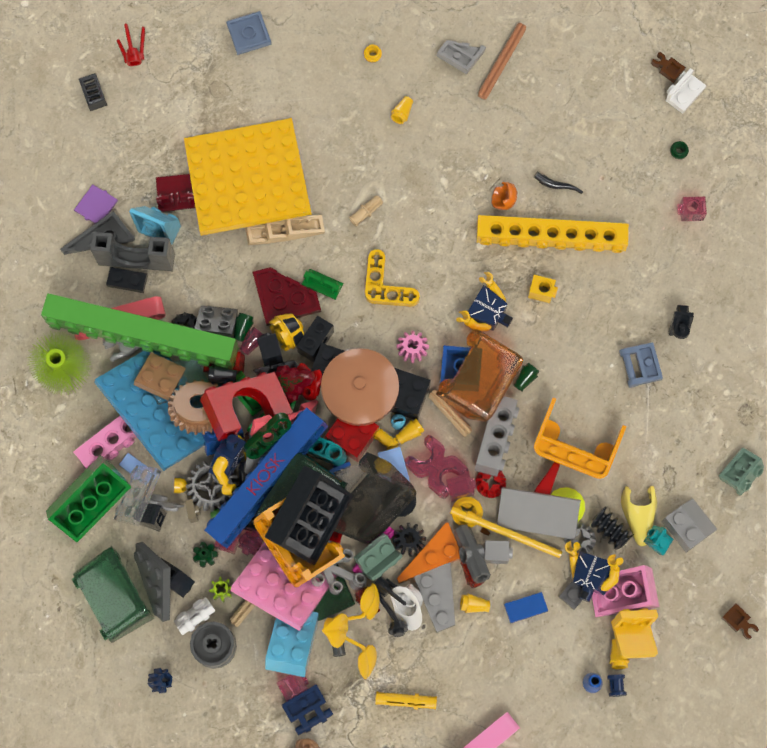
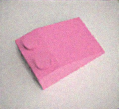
M643 565L621 570L618 583L604 595L593 592L592 600L595 617L617 615L623 609L637 611L642 608H648V610L658 608L659 602L652 568Z

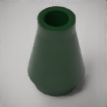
M239 313L235 321L233 338L244 342L245 337L254 324L252 322L254 317Z
M527 363L525 366L523 365L513 386L523 392L528 385L538 378L540 371L530 363Z

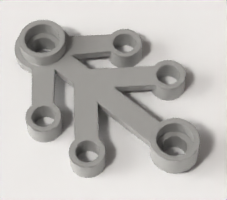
M344 549L343 554H347L349 558L345 556L322 571L323 574L319 573L313 577L311 582L314 586L319 587L326 579L330 592L338 595L342 591L343 585L335 580L333 574L348 580L350 587L356 591L361 590L366 585V577L362 573L353 574L336 566V564L341 562H350L354 556L350 549Z

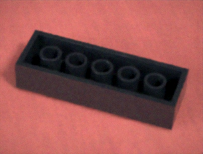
M321 343L311 371L320 369L323 376L328 364L345 351ZM395 368L399 380V394L390 412L418 420L430 388L431 380Z

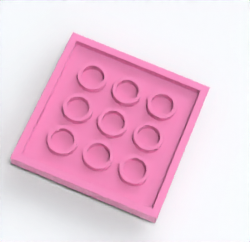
M264 542L231 586L230 591L300 631L328 591L329 585L325 579L321 586L316 587L310 579L301 586L294 587Z

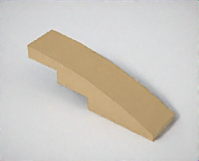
M322 215L302 216L245 228L248 245L284 242L325 233Z

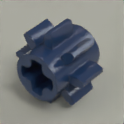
M156 668L154 673L148 674L147 684L152 689V692L166 693V688L172 687L173 677L168 672V669Z

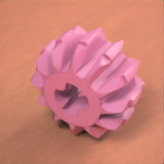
M412 330L410 336L405 332L404 338L399 337L398 341L400 344H397V349L400 351L398 355L404 356L403 360L405 362L411 358V363L413 364L415 358L420 362L422 361L421 356H427L425 350L429 349V345L425 344L427 342L426 337L421 338V332L416 336L415 331ZM412 344V346H416V349H413L412 347L409 348V347H410V345Z

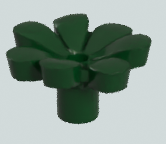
M201 542L200 548L194 547L193 552L196 555L193 557V561L195 563L200 561L199 565L202 568L206 566V563L213 566L215 564L213 558H217L219 555L217 551H213L215 545L211 543L207 546L206 542Z

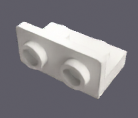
M691 68L687 73L684 71L678 78L679 82L676 85L672 84L666 92L668 94L666 102L682 114L706 88L704 83L692 75L694 70Z

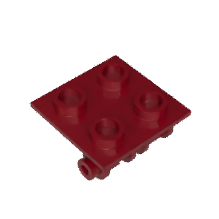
M190 174L156 177V202L161 212L196 208Z

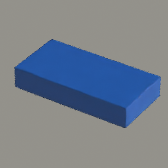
M542 592L504 604L510 624L548 612Z

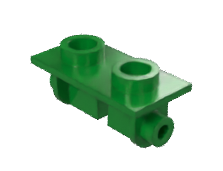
M309 269L304 274L305 279L302 286L336 300L344 283Z

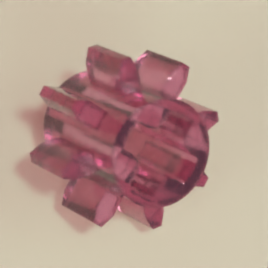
M246 531L240 537L238 547L242 549L243 554L248 556L249 554L255 555L263 542V539L259 537L260 534L255 531L252 533Z

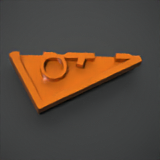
M448 522L442 526L424 549L397 578L399 584L413 579L424 572L460 559L459 547Z

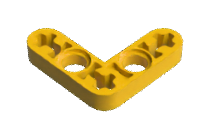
M378 249L371 251L368 256L365 287L366 300L372 304L407 307L417 305L420 296L415 288L383 285L385 254ZM376 255H379L380 258L378 261V267H374L375 260L372 259L375 258ZM371 273H379L380 279L373 281L370 278ZM374 290L376 294L380 295H375V298H371L370 294ZM382 291H384V299H381ZM393 291L397 293L398 297L395 300H389L387 294ZM400 292H403V296H405V297H403V301H400V299H401V293H400ZM411 293L416 297L413 298V301H409L408 298Z

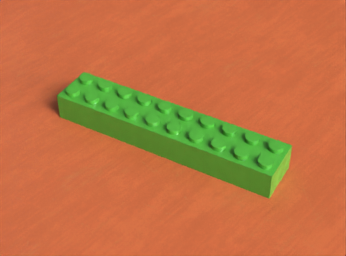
M47 293L41 313L49 327L55 330L64 328L68 329V332L79 335L80 332L92 339L100 337L105 338L106 342L116 344V341L121 342L129 348H134L135 346L142 347V350L153 353L154 350L161 352L160 354L166 357L178 356L180 360L186 362L195 360L203 366L211 364L233 370L239 349L235 338Z

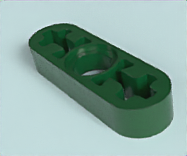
M278 413L273 416L244 444L246 456L249 459H257L263 455L291 428L292 423L286 413ZM266 433H272L269 439H263Z

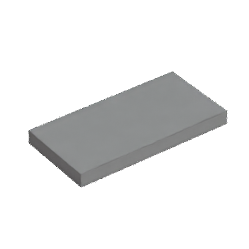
M503 487L497 525L508 529L575 540L581 500Z

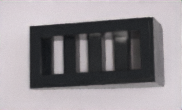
M96 73L79 79L90 111L108 106ZM94 79V82H91V83H88V84L84 85L85 82H88V81H91V80ZM94 85L97 86V87H94V88H91V89L86 90V88H88V87H91V86H94ZM97 90H98V92H97V93H94V94H91V95H88V94H89V93H92V92H94V91H97ZM100 96V98H97V99H94V100H91V101H90L91 98Z

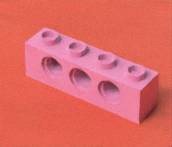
M119 416L73 452L87 469L99 457L94 456L95 450L102 448L101 456L106 460H113L119 455L120 450L124 447H130L137 437L133 431H125L128 425ZM112 437H119L115 444H110Z

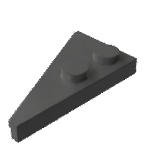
M112 211L60 250L64 255L90 250L93 232L111 233L119 244L133 242L135 238L115 212Z

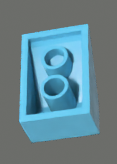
M142 206L130 209V215L139 233L149 237L169 238L171 245L173 244L181 228L176 216L163 214L155 207Z

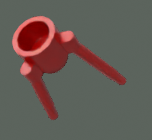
M125 23L124 27L129 47L127 53L119 39H117V43L124 57V62L128 66H138L142 63L141 60H144L145 27H142L140 51H138L137 48L132 46L128 24Z

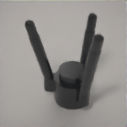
M381 576L374 583L379 592L380 602L394 621H399L382 595L386 597L390 594L404 606L406 602L392 591V588L398 585L391 582L388 578L385 580Z

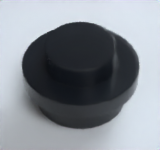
M394 621L389 624L388 633L393 635V637L404 636L408 631V626L405 625L404 621Z

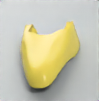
M650 486L648 489L650 504L645 506L632 504L630 502L631 490L629 487H625L621 496V506L632 534H634L633 537L639 546H646L647 544L643 541L647 537L648 531L653 527L657 509V497L654 486Z

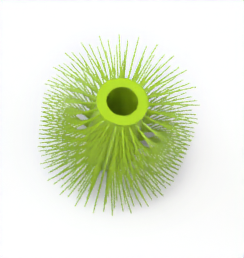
M59 332L57 342L56 335L54 339H52L53 334L49 339L52 341L50 342L44 336L47 341L45 344L49 350L47 348L45 350L37 343L39 346L38 354L33 357L36 359L31 358L28 360L35 362L32 364H38L34 365L36 366L34 370H37L35 371L37 373L34 375H36L35 377H37L38 381L44 382L43 386L45 385L46 387L49 382V389L51 386L52 388H55V386L57 388L58 385V390H60L62 384V395L65 386L67 387L65 392L67 390L71 391V389H68L70 386L72 389L74 388L72 385L74 382L70 376H74L81 382L82 374L89 370L86 367L81 368L84 365L80 364H91H88L90 362L80 363L86 362L82 361L85 360L82 357L84 356L82 354L85 352L80 349L81 346L75 344L76 341L69 342V340H64L65 344L62 345L64 336H61L62 340H60L59 345Z

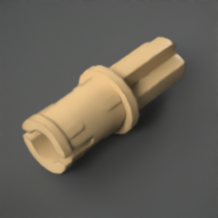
M375 196L365 205L362 204L361 208L349 217L352 224L357 227L364 219L371 217V213L383 204L382 199L379 196Z

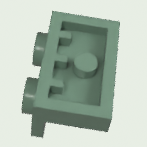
M742 448L720 473L719 478L736 489L737 494L741 496L750 489L752 482L762 475L764 471L762 458Z
M383 533L354 556V559L362 573L374 581L381 577L391 566H394L403 556L395 550L388 535Z

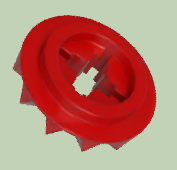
M499 470L497 477L493 476L494 482L498 484H493L490 490H488L489 486L485 481L489 480L492 475L479 472L475 480L477 491L487 498L500 496L502 488H506V477L502 471Z

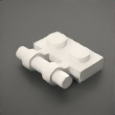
M206 597L199 599L188 611L181 612L176 617V620H174V623L180 633L184 635L188 631L192 632L195 626L203 620H208L210 615L215 612V609Z

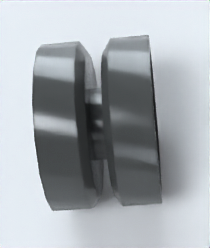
M214 621L206 622L197 627L190 640V649L194 658L203 666L211 669L222 668L229 664L234 658L237 649L236 639L230 629L222 623ZM214 642L217 645L215 649L211 647V644Z

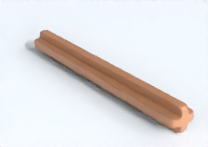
M522 23L517 24L479 90L478 97L483 100L487 99L525 33L526 25Z

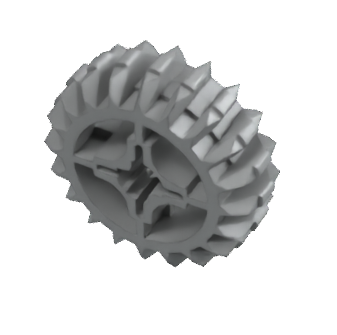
M213 459L210 461V465L203 461L204 467L202 468L197 464L196 468L198 471H190L194 477H187V480L191 482L186 485V488L190 489L187 495L193 496L191 499H193L194 503L197 502L196 505L199 508L203 505V511L205 512L209 507L211 512L214 511L215 507L220 509L221 505L232 497L223 495L217 499V494L222 491L223 485H220L216 476L209 473ZM233 471L228 478V484H235L239 487V483L235 482L238 480V477L233 475L235 472ZM209 473L205 481L198 483L203 475ZM213 480H214V482H215V484H216L217 486H214L213 493H212L210 487H208V486H211V485H212V482H213ZM197 489L207 491L210 500L199 496Z

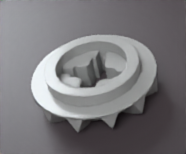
M582 523L577 524L576 537L582 531V537L588 539L582 542L577 553L580 551L589 553L596 543L595 532L590 526ZM564 538L565 544L571 541V546L574 549L573 544L578 542V540Z

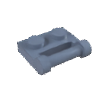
M653 342L624 348L619 351L627 371L629 388L663 379ZM631 354L636 355L641 374L640 378H636L630 357Z

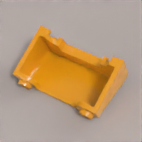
M283 499L254 519V525L290 583L294 587H299L344 558L345 555L339 543L328 542L314 566L266 539L265 535L285 501Z

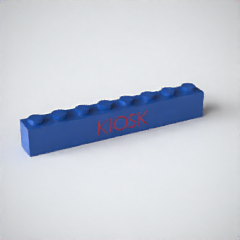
M307 407L304 411L299 412L291 428L279 441H276L271 446L269 453L259 460L255 470L250 472L246 476L245 482L234 490L230 500L220 507V512L215 518H211L208 521L204 531L227 549L328 428V425Z

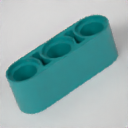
M321 437L318 438L307 452V454L334 466L343 465L347 459V454L338 444ZM323 444L320 451H315L318 445ZM335 452H340L337 458H332Z

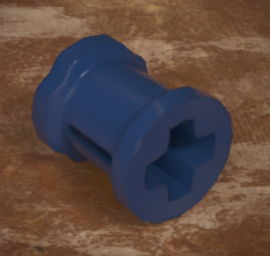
M624 674L607 676L610 682L609 697L627 696V692L624 691Z

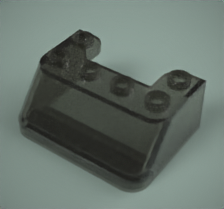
M367 452L360 459L359 467L368 474L352 491L351 494L354 496L334 531L364 544H371L384 533L416 497V490L389 461Z

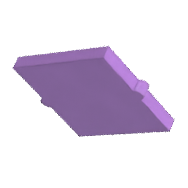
M92 184L74 211L85 217L86 221L90 220L96 224L110 213L118 199L109 195L106 190L103 191Z

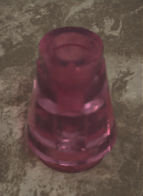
M255 327L251 330L249 329L239 349L246 355H249L259 346L257 338H260L263 333Z

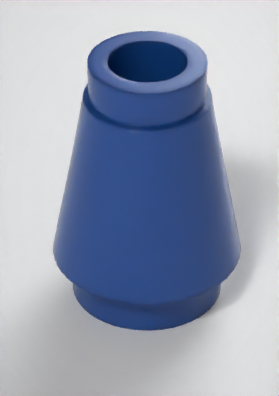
M588 673L583 678V687L586 691L596 693L602 688L603 681L598 674ZM592 678L597 679V685L592 684Z

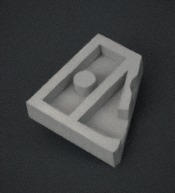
M447 40L438 50L437 57L463 73L468 74L483 55L486 47L480 45V48L469 46L470 43H457L456 41Z

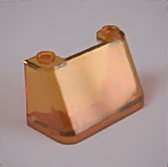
M472 330L467 336V345L471 348L454 379L443 380L439 385L436 395L467 419L487 421L498 408L523 363V357L480 330Z

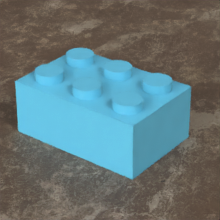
M312 612L300 631L278 618L275 619L265 658L266 670L305 677L318 625L317 612Z

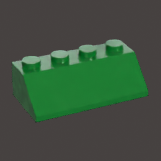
M100 455L46 510L47 518L77 543L132 486L115 466Z

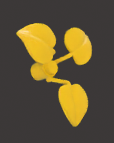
M374 583L367 587L362 594L360 600L362 614L347 617L346 614L340 613L334 618L328 617L322 629V632L327 636L334 648L341 647L345 640L361 648L362 652L358 656V668L361 676L366 680L376 664V649L373 645L365 647L347 637L346 633L349 620L361 619L365 616L368 620H372L377 614L380 597Z

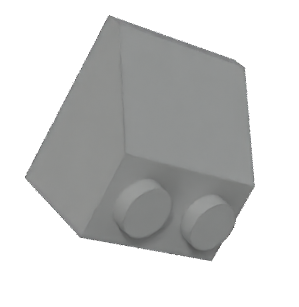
M693 498L674 510L662 521L686 553L717 530Z

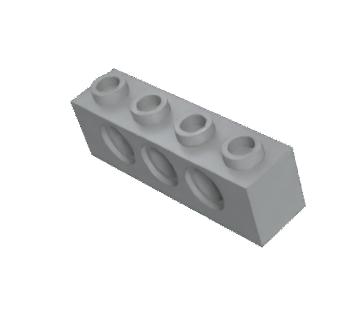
M495 394L474 471L496 477L499 470L503 471L506 460L502 459L503 453H508L510 442H507L508 435H513L515 425L511 423L513 418L517 419L519 407H516L518 400ZM504 416L507 418V420L502 421L498 417ZM499 433V434H501L503 437H502V438H496L493 434ZM489 451H496L498 455L492 456L489 454Z

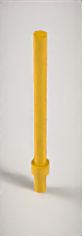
M453 506L451 508L450 514L464 519V522L468 524L474 523L557 558H560L562 551L475 516L473 512H465Z

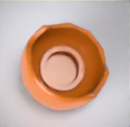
M502 182L503 186L494 189L492 206L499 210H509L516 203L518 192L514 184Z

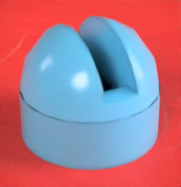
M395 414L391 418V426L395 430H401L406 425V419L402 414ZM403 419V421L394 422L393 420Z

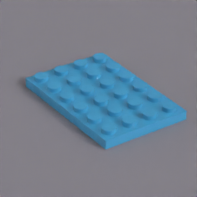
M153 350L154 354H157L167 360L172 361L169 357L161 355V352ZM142 351L95 379L94 383L162 470L165 471L203 447L204 438L201 432L195 435L194 432L187 434L186 429L180 431L179 426L175 427L174 421L170 420V415L168 414L169 401L134 385L137 375L150 355V352ZM184 375L175 390H179V385H186L188 380ZM196 395L192 397L190 405L194 408H202L201 396Z

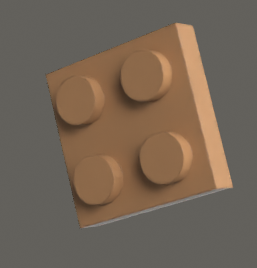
M151 352L137 375L134 385L169 401L170 395H173V391L178 386L186 368Z

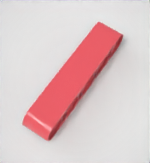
M159 296L111 308L156 320L166 316L162 298ZM84 333L74 334L76 340L89 339Z

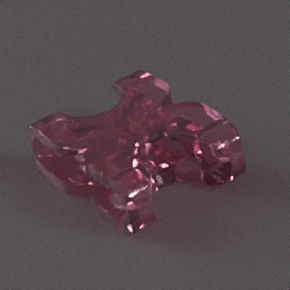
M427 435L424 438V444L431 452L430 458L426 461H419L413 456H408L404 462L406 467L416 477L424 478L429 476L428 487L440 498L446 499L449 495V490L442 482L443 475L453 472L459 477L464 478L469 474V470L456 456L444 457L445 448L443 444L433 436Z

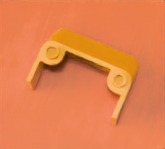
M552 398L534 444L536 454L596 479L606 477L627 426L623 425L620 428L614 445L606 442L600 443L596 447L594 454L557 440L560 434V427L556 422L549 420L556 402V398Z

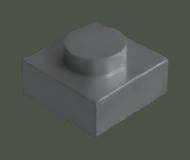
M572 581L559 598L575 610L582 601L578 598L582 589Z

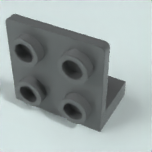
M201 306L194 329L233 338L238 309Z

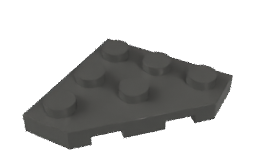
M144 542L136 543L134 559L137 563L152 611L162 622L170 620V567Z

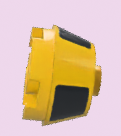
M291 313L275 316L274 319L269 321L271 333L276 334L278 341L283 344L281 349L284 351L294 349L304 336L301 321L296 319Z

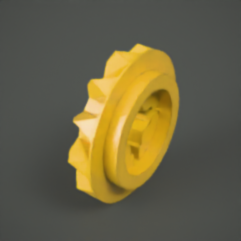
M462 497L453 505V507L462 510L461 507L466 510L472 508L471 512L475 513V516L480 518L483 516L481 504L472 497ZM452 515L455 523L459 526L467 524L472 528L476 525L474 523L468 524L464 522V519Z

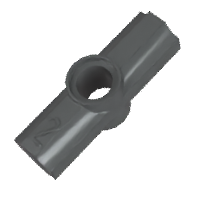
M467 524L461 525L453 532L460 548V560L463 564H467L473 581L477 584L483 583L491 576L484 560V548L481 544H477L471 527Z

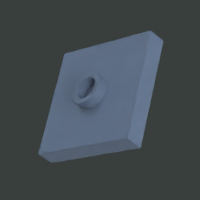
M261 11L226 21L237 55L272 45Z

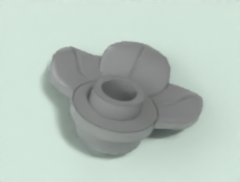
M152 494V498L148 499L149 503L159 505L167 511L176 512L179 510V507H184V505L168 502V497Z

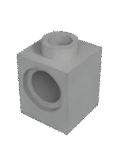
M485 540L484 560L486 563L508 564L509 559L513 558V547H509V541Z

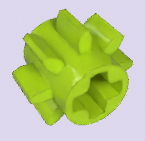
M219 577L218 582L212 581L214 587L209 592L215 593L214 600H217L219 597L224 603L226 597L232 598L230 594L231 586H228L230 579L224 582ZM218 587H224L226 592L219 593Z

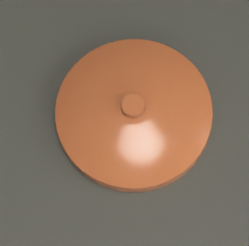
M351 349L339 354L328 364L322 376L321 392L326 407L337 419L351 425H369L380 421L393 409L399 394V380L391 362L380 353L369 349Z

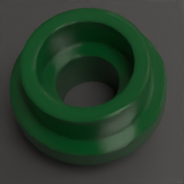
M678 141L672 144L670 153L675 159H684L689 153V148L685 142ZM680 149L682 153H678L676 150Z

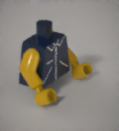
M484 272L487 279L479 277V281L486 283V286L483 285L468 311H459L463 318L458 317L456 321L459 323L464 322L466 326L475 332L494 331L498 323L508 328L513 317L505 314L508 305L506 298L495 281H493V275L490 272Z
M231 434L227 439L223 440L215 452L209 473L216 476L220 485H223L222 493L228 496H232V492L237 488L235 484H228V478L243 459L244 454L246 461V453L244 451V444L246 442L239 435Z
M571 541L565 544V550L570 553L569 559L573 583L582 588L579 599L590 602L593 592L604 595L618 583L619 565L623 564V558L619 557L615 560L616 554H613L606 560L581 551L577 553L580 549L578 542L573 544L574 549L571 546Z

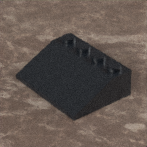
M304 465L269 527L265 538L315 566L354 495L323 474Z

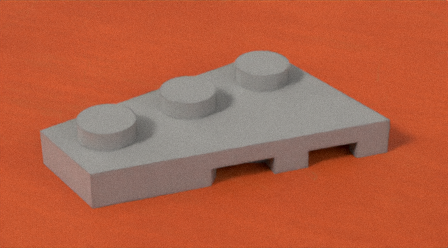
M449 562L414 577L436 633L455 626L451 563Z

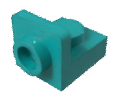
M653 525L643 542L659 555L664 556L674 539L666 533L667 530L664 527Z

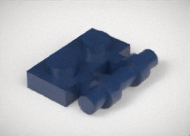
M317 685L312 686L281 705L291 723L299 719L301 725L295 728L298 736L304 732H310L312 727L321 722L322 724L328 721L327 718L333 715L330 708L322 712L320 706L327 702ZM315 710L317 715L306 721L304 716Z

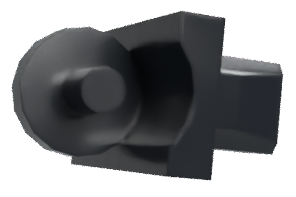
M677 305L669 328V336L674 335L678 339H685L689 336L694 318V313L689 312V306Z

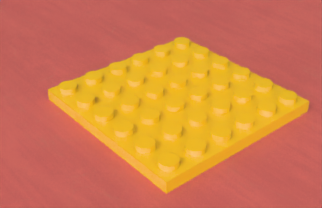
M292 118L184 138L201 236L312 215Z

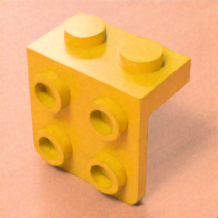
M642 608L637 611H630V609H623L611 621L621 658L655 657L658 654L651 629L652 623L658 618L657 610Z

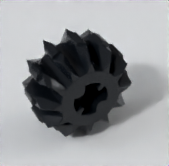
M407 523V529L400 525L401 532L394 531L397 537L393 538V543H398L395 546L396 550L402 548V555L408 551L409 557H412L413 550L417 555L420 553L417 547L424 549L425 545L421 542L426 541V537L421 536L424 533L423 529L416 531L418 529L417 524L412 529L410 528L411 524ZM409 536H412L414 542L406 543L405 537L409 538Z

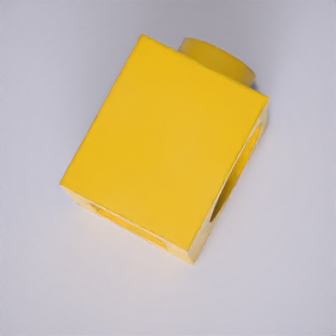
M534 275L528 298L550 303L551 298H555L557 294L556 280ZM546 287L548 292H541L539 288Z

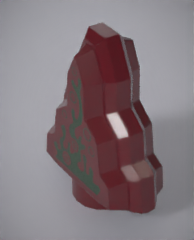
M288 365L277 367L275 372L289 404L297 401L298 396L304 393V388L311 385L315 380L313 371L306 369L299 371L296 367L289 368Z

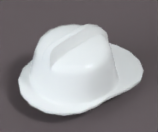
M408 584L405 587H395L392 591L406 602L404 606L391 596L397 619L404 621L405 625L408 626V630L418 629L422 623L421 606L423 598L420 591L414 588L413 584Z

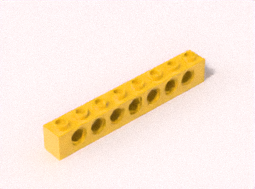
M478 215L476 243L481 245L499 244L504 247L518 245L522 248L537 246L540 249L555 247L558 250L574 248L577 251L593 249L595 252L612 250L614 253H621L626 251L628 246L629 224ZM497 229L501 233L493 234L491 231ZM516 230L519 234L512 235L510 231ZM534 231V232H536L538 235H537V236H531V235L529 234V232ZM553 232L556 234V237H549L548 233ZM571 233L575 236V238L570 239L566 236V234ZM585 235H592L594 239L589 240ZM604 236H610L613 240L607 241Z

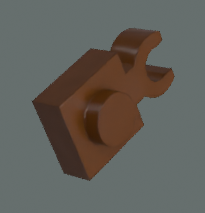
M661 52L657 54V58L661 61L653 59L651 62L652 66L661 68L659 73L672 83H675L686 68L672 57L667 60Z
M737 603L721 618L735 632L741 629L743 636L748 640L752 638L748 634V629H753L754 632L759 631L755 624L747 622L751 617Z

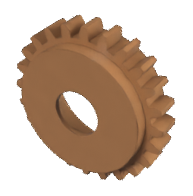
M201 379L198 382L193 380L192 383L187 381L185 386L179 385V390L173 391L174 395H170V401L168 402V414L170 415V420L174 421V426H179L180 431L186 429L187 434L194 432L197 435L202 432L204 435L206 431L212 433L213 428L204 407L194 408L190 405V400L196 395H203L204 391L209 387L215 386L218 388V384L213 385L211 382H204Z

